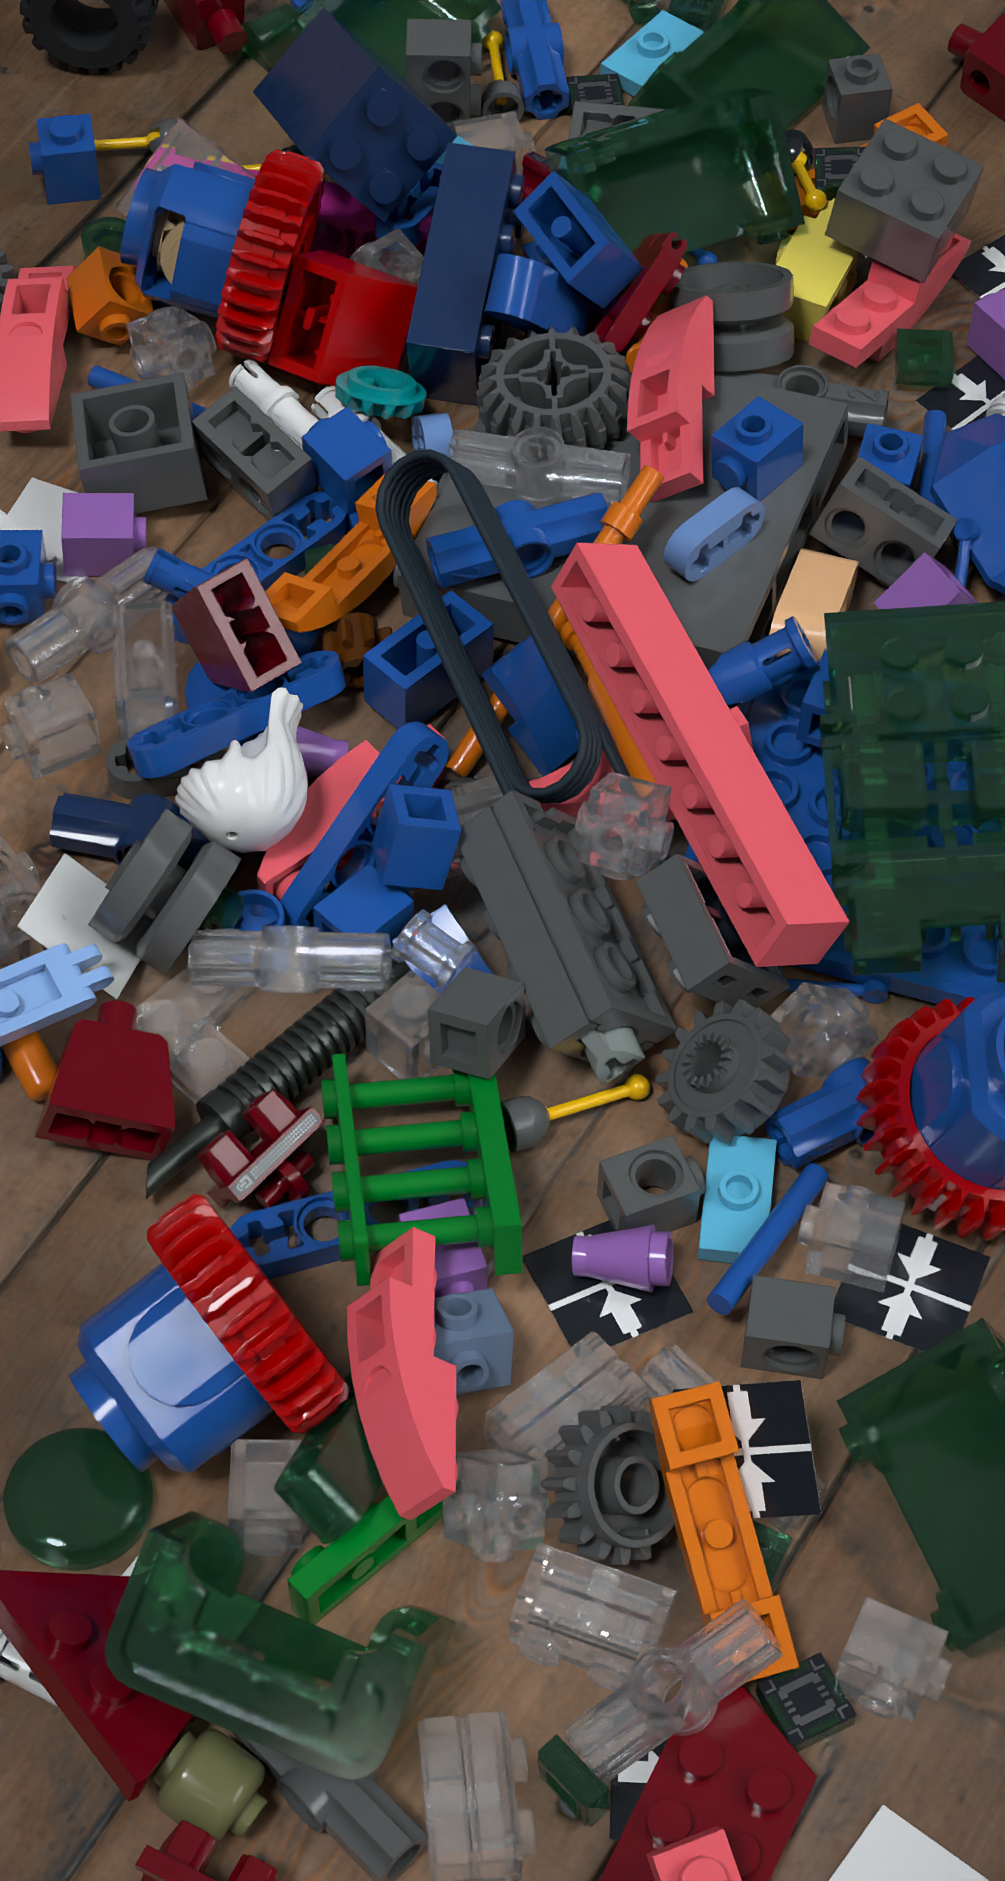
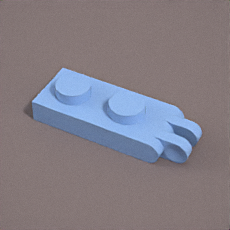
M63 943L0 969V1047L82 1012L96 1003L97 998L94 992L109 986L115 979L108 966H102L83 974V970L93 967L103 958L97 945H88L71 952L68 945Z

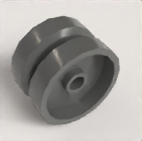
M733 261L708 263L685 268L680 280L669 293V307L672 310L706 295L713 300L714 371L737 372L758 370L776 366L790 360L794 354V324L790 319L781 315L789 310L794 303L793 274L789 269L775 264Z
M164 809L144 840L140 841L137 839L105 886L109 890L108 894L88 923L90 927L116 943L126 939L143 914L152 919L136 944V957L163 975L172 966L192 938L241 858L217 842L212 841L199 849L186 869L177 864L193 839V826L167 809Z

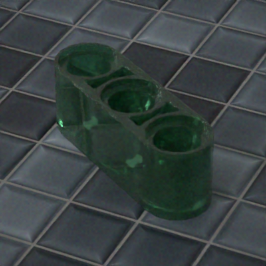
M351 1371L343 1378L350 1388L348 1400L337 1407V1411L326 1420L308 1430L274 1485V1492L323 1544L331 1543L348 1532L367 1511L383 1484L369 1449L359 1415Z

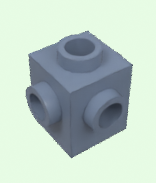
M493 1288L461 1294L453 1293L435 1298L434 1328L436 1329L437 1339L434 1357L456 1365V1395L511 1385L514 1330Z

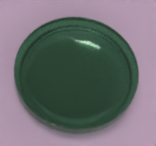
M70 1428L52 1433L38 1440L18 1458L5 1484L3 1505L9 1530L16 1543L26 1554L52 1568L81 1571L106 1565L124 1555L135 1545L149 1523L154 1495L149 1470L139 1471L106 1431L95 1428Z

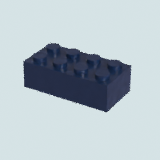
M448 142L406 340L410 376L425 388L427 393L426 399L478 406L476 391L479 390L478 382L481 366L489 363L491 360L494 337L503 336L505 323L486 314L484 310L498 255L510 254L517 256V254L512 253L514 239H522L525 226L513 212L523 202L525 176L516 174L514 151Z

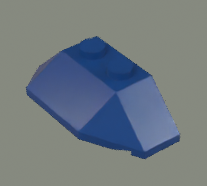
M995 413L947 432L929 492L938 507L959 520L967 517L978 522L980 533L977 539L971 542L969 557L987 586L1005 594V416Z

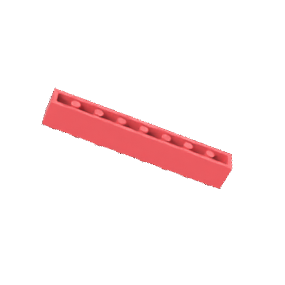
M576 543L551 588L755 966L818 964L848 925L849 920L637 545Z

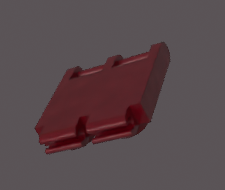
M677 232L647 235L639 247L635 248L632 252L644 269L604 309L599 305L596 307L589 318L585 335L597 332L601 343L614 342L616 352L622 351L629 341L633 344L636 343L647 331L653 320V315L649 310L660 293L663 295L670 293L683 275L685 267L680 262L682 261L681 256L687 248V240H672L678 236Z

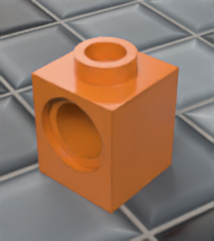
M98 246L66 279L76 331L122 347L154 317L151 299L143 296L135 282L137 268L121 263L120 253Z

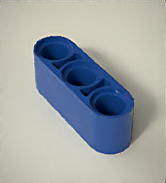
M499 254L484 312L527 334L528 329L536 334L548 333L551 325L556 332L566 333L575 326L579 335L583 337L587 330L593 301L569 285L559 272L549 266L516 255Z

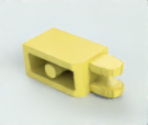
M834 198L832 201H827V204L821 209L816 219L804 215L794 235L786 234L783 237L776 256V265L789 269L793 274L794 303L789 310L781 315L790 319L794 324V338L808 343L813 325L849 296L857 280L856 267L860 252L825 236L835 201Z

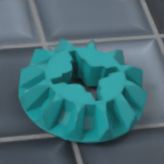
M360 366L343 372L336 378L335 398L344 403L346 407L348 406L352 411L364 412L367 417L376 415L386 420L394 416L405 419L423 411L427 395L425 388L417 383L413 377L399 370L381 366Z

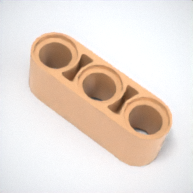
M801 548L777 605L769 635L784 628L785 620L794 616L807 635L819 662L825 648L834 649L853 595L859 561ZM785 649L773 655V657H779L791 650Z

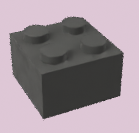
M884 119L839 187L825 236L924 283L969 212L984 165L892 121Z
M184 372L70 394L78 471L85 493H134L135 514L208 500L201 452L191 422L195 419Z

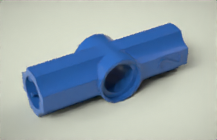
M500 0V11L503 24L505 25L507 66L509 74L517 76L519 88L523 96L524 109L527 112L533 113L537 120L556 118L561 110L569 107L570 94L565 77L566 74L563 69L564 50L560 25L558 22L551 21L546 0Z
M594 493L535 509L534 505L524 500L508 501L495 508L530 579L540 576L548 570L554 558L570 554L576 543H593L603 528L599 522L608 510L602 493ZM475 525L426 538L427 554L438 588H445L499 573Z
M862 1057L846 1062L828 1076L821 1089L775 1111L765 1121L764 1128L769 1138L777 1140L775 1154L783 1165L788 1164L797 1169L853 1140L860 1145H864L875 1135L873 1130L856 1125L860 1116L869 1109L856 1101L859 1092L867 1085L861 1078V1074L870 1063L869 1059Z

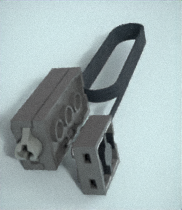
M432 449L415 450L399 458L385 473L377 490L375 511L379 527L503 794L500 799L492 804L493 807L488 806L461 826L458 846L462 856L459 858V863L468 880L478 888L486 906V909L483 910L484 920L491 932L502 941L511 961L507 965L510 978L524 983V994L535 1015L532 1018V1026L539 1040L552 1051L588 1061L597 1080L601 1084H607L621 1075L627 1067L631 1065L633 1067L645 1059V1051L653 1047L654 1043H659L677 1031V1028L578 818L553 807L544 812L539 803H562L578 796L592 781L600 764L602 748L660 863L655 869L637 880L636 884L646 903L642 906L643 916L652 931L663 939L671 955V959L668 960L667 964L675 982L685 992H692L714 1002L723 1000L734 1007L737 1001L741 999L748 1002L754 1008H758L788 989L790 985L780 966H755L701 864L677 853L670 857L603 720L481 482L470 469ZM441 473H449L576 724L579 736L578 749L570 770L559 781L544 788H532L524 777L411 533L409 524L410 509L416 494L428 480Z

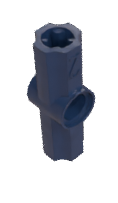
M64 792L62 796H58L53 810L50 840L52 847L114 858L115 862L120 865L137 839L140 841L144 840L164 809L169 810L188 824L190 823L180 813V808L175 803L157 795H139L133 798L130 804ZM194 827L193 839L177 863L184 869L187 868L203 845L210 843ZM230 850V852L241 858L230 880H234L235 876H239L244 853Z

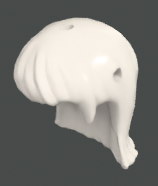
M277 688L272 693L268 726H266L263 733H260L256 739L245 742L242 747L238 741L233 740L227 753L220 760L206 761L201 769L191 768L188 775L181 778V784L177 787L178 794L175 796V801L180 806V813L209 842L215 841L229 851L247 853L268 850L293 830L304 811L307 801V773L296 741V732L302 716L303 703L300 702L298 695L289 694L286 688Z

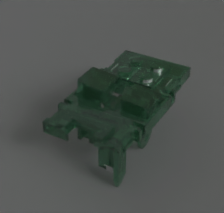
M1005 601L824 613L828 681H823L825 714L820 716V743L832 890L840 906H847L848 912L844 913L849 923L843 930L845 950L852 955L853 976L921 972L922 943H926L927 929L949 927L951 942L961 941V927L984 925L985 940L995 939L996 925H998L995 968L996 983H1005ZM967 761L968 791H950V783L947 777V762ZM924 763H934L933 778L936 791H927ZM832 769H838L840 804L837 820ZM972 825L975 830H978V833H972L973 845L958 846L957 834L953 831V826ZM923 826H939V835L943 839L944 847H928L927 836H915V832L921 830Z

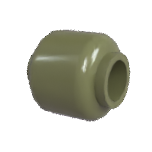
M209 1729L198 1738L188 1731L166 1758L153 1778V1781L161 1787L157 1795L159 1809L177 1824L184 1820L206 1831L216 1839V1842L220 1841L229 1830L241 1839L268 1802L257 1793L265 1775L262 1763L224 1733L216 1729Z

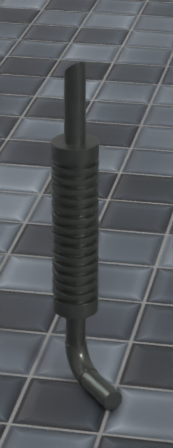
M402 955L382 972L371 965L362 966L348 980H345L339 988L334 989L330 995H327L320 1003H317L311 1011H307L302 1018L296 1020L292 1026H289L282 1034H279L273 1042L268 1043L263 1050L257 1052L254 1058L246 1061L244 1066L241 1065L235 1071V1074L229 1075L225 1082L222 1081L215 1089H212L196 1103V1110L201 1120L148 1163L146 1199L195 1160L197 1154L222 1132L230 1130L240 1143L251 1132H254L255 1130L241 1114L262 1093L275 1089L288 1101L293 1100L299 1092L307 1088L308 1084H312L318 1076L320 1077L327 1069L332 1067L333 1054L345 1053L346 1055L356 1045H359L365 1038L370 1036L374 1030H377L384 1022L394 1016L402 1008V1001L398 991L416 977Z

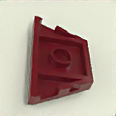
M0 1570V1629L126 1799L130 1802L138 1798L163 1758L166 1759L178 1744L188 1723L194 1722L208 1703L217 1680L137 1577Z
M709 1655L599 1881H655L646 1853L715 1826L721 1827L725 1831L742 1881L772 1880L812 1793L817 1776L742 1684L727 1687L714 1655Z

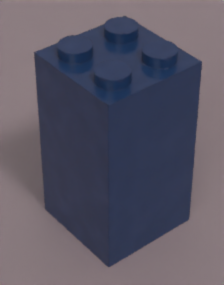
M324 7L253 91L303 155L311 160L320 162L324 172L383 222L386 221L444 153L448 142L452 143L457 137V134L394 68Z

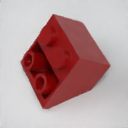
M326 250L298 254L268 364L316 383L336 386L338 375L360 366H381L401 371L407 350L406 340L418 285Z

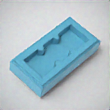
M662 10L601 63L600 78L606 80V75L601 74L618 73L621 90L642 100L703 46L704 32ZM612 82V84H615L614 86L619 88L618 82Z
M733 1136L731 1143L725 1144L716 1137H713L709 1142L697 1259L733 1263L769 1216L777 1140Z

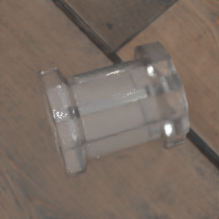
M422 909L408 922L400 933L391 950L390 957L398 963L407 960L436 980L435 988L443 992L464 967L470 966L478 947L469 940L463 944L434 925L432 923L433 916Z

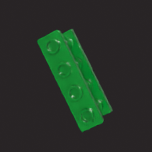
M345 1053L333 1054V1079L321 1080L324 1120L337 1118L338 1123L336 1125H326L329 1165H343V1171L331 1172L335 1213L348 1212L349 1220L337 1221L340 1261H354L357 1286L370 1285L369 1253L379 1252L412 1227L435 1236V1246L477 1242L478 1249L491 1248L495 1276L523 1273L522 1223L496 1075L494 1074L489 1080L452 1069V1074L349 1084ZM455 1101L456 1107H468V1112L459 1113V1120L354 1130L352 1110ZM462 1146L463 1153L475 1152L476 1159H467V1166L371 1176H360L358 1156ZM458 1194H469L471 1200L483 1199L484 1207H475L474 1215L366 1225L364 1204Z

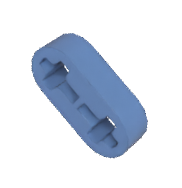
M448 413L412 416L411 436L413 451L432 449L455 461L453 430Z
M740 487L727 490L674 531L664 549L663 558L665 564L690 582L700 580L747 545L756 536L765 520V505Z

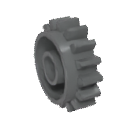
M741 999L737 1001L734 1007L723 1000L716 1002L713 1016L711 1017L700 1009L694 1012L695 1027L690 1031L678 1027L677 1031H675V1035L680 1041L677 1049L663 1050L661 1055L670 1063L669 1070L663 1071L656 1076L655 1082L667 1089L658 1098V1105L670 1112L667 1118L669 1122L706 1144H709L713 1137L727 1144L731 1143L733 1136L745 1133L750 1135L753 1133L755 1128L771 1117L788 1089L789 1069L793 1067V1060L787 1056L785 1049L791 1043L790 1038L778 1030L780 1023L759 1007L754 1008L748 1002Z
M629 1405L601 1406L597 1410H582L578 1412L579 1425H562L558 1430L565 1444L564 1449L547 1450L545 1457L557 1468L555 1477H547L541 1480V1488L555 1491L556 1502L552 1503L545 1510L547 1518H563L565 1524L557 1538L561 1543L578 1544L577 1557L582 1560H599L600 1564L628 1565L629 1560L650 1559L652 1557V1544H667L671 1539L668 1532L674 1526V1521L661 1471L654 1430L651 1425V1413L648 1411H630Z

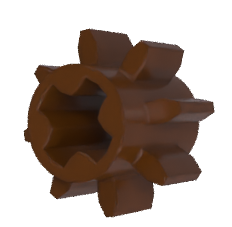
M349 613L335 622L334 631L322 632V651H333L339 655L347 686L363 688V655L393 633L392 628L382 627L379 629L377 620L369 614Z

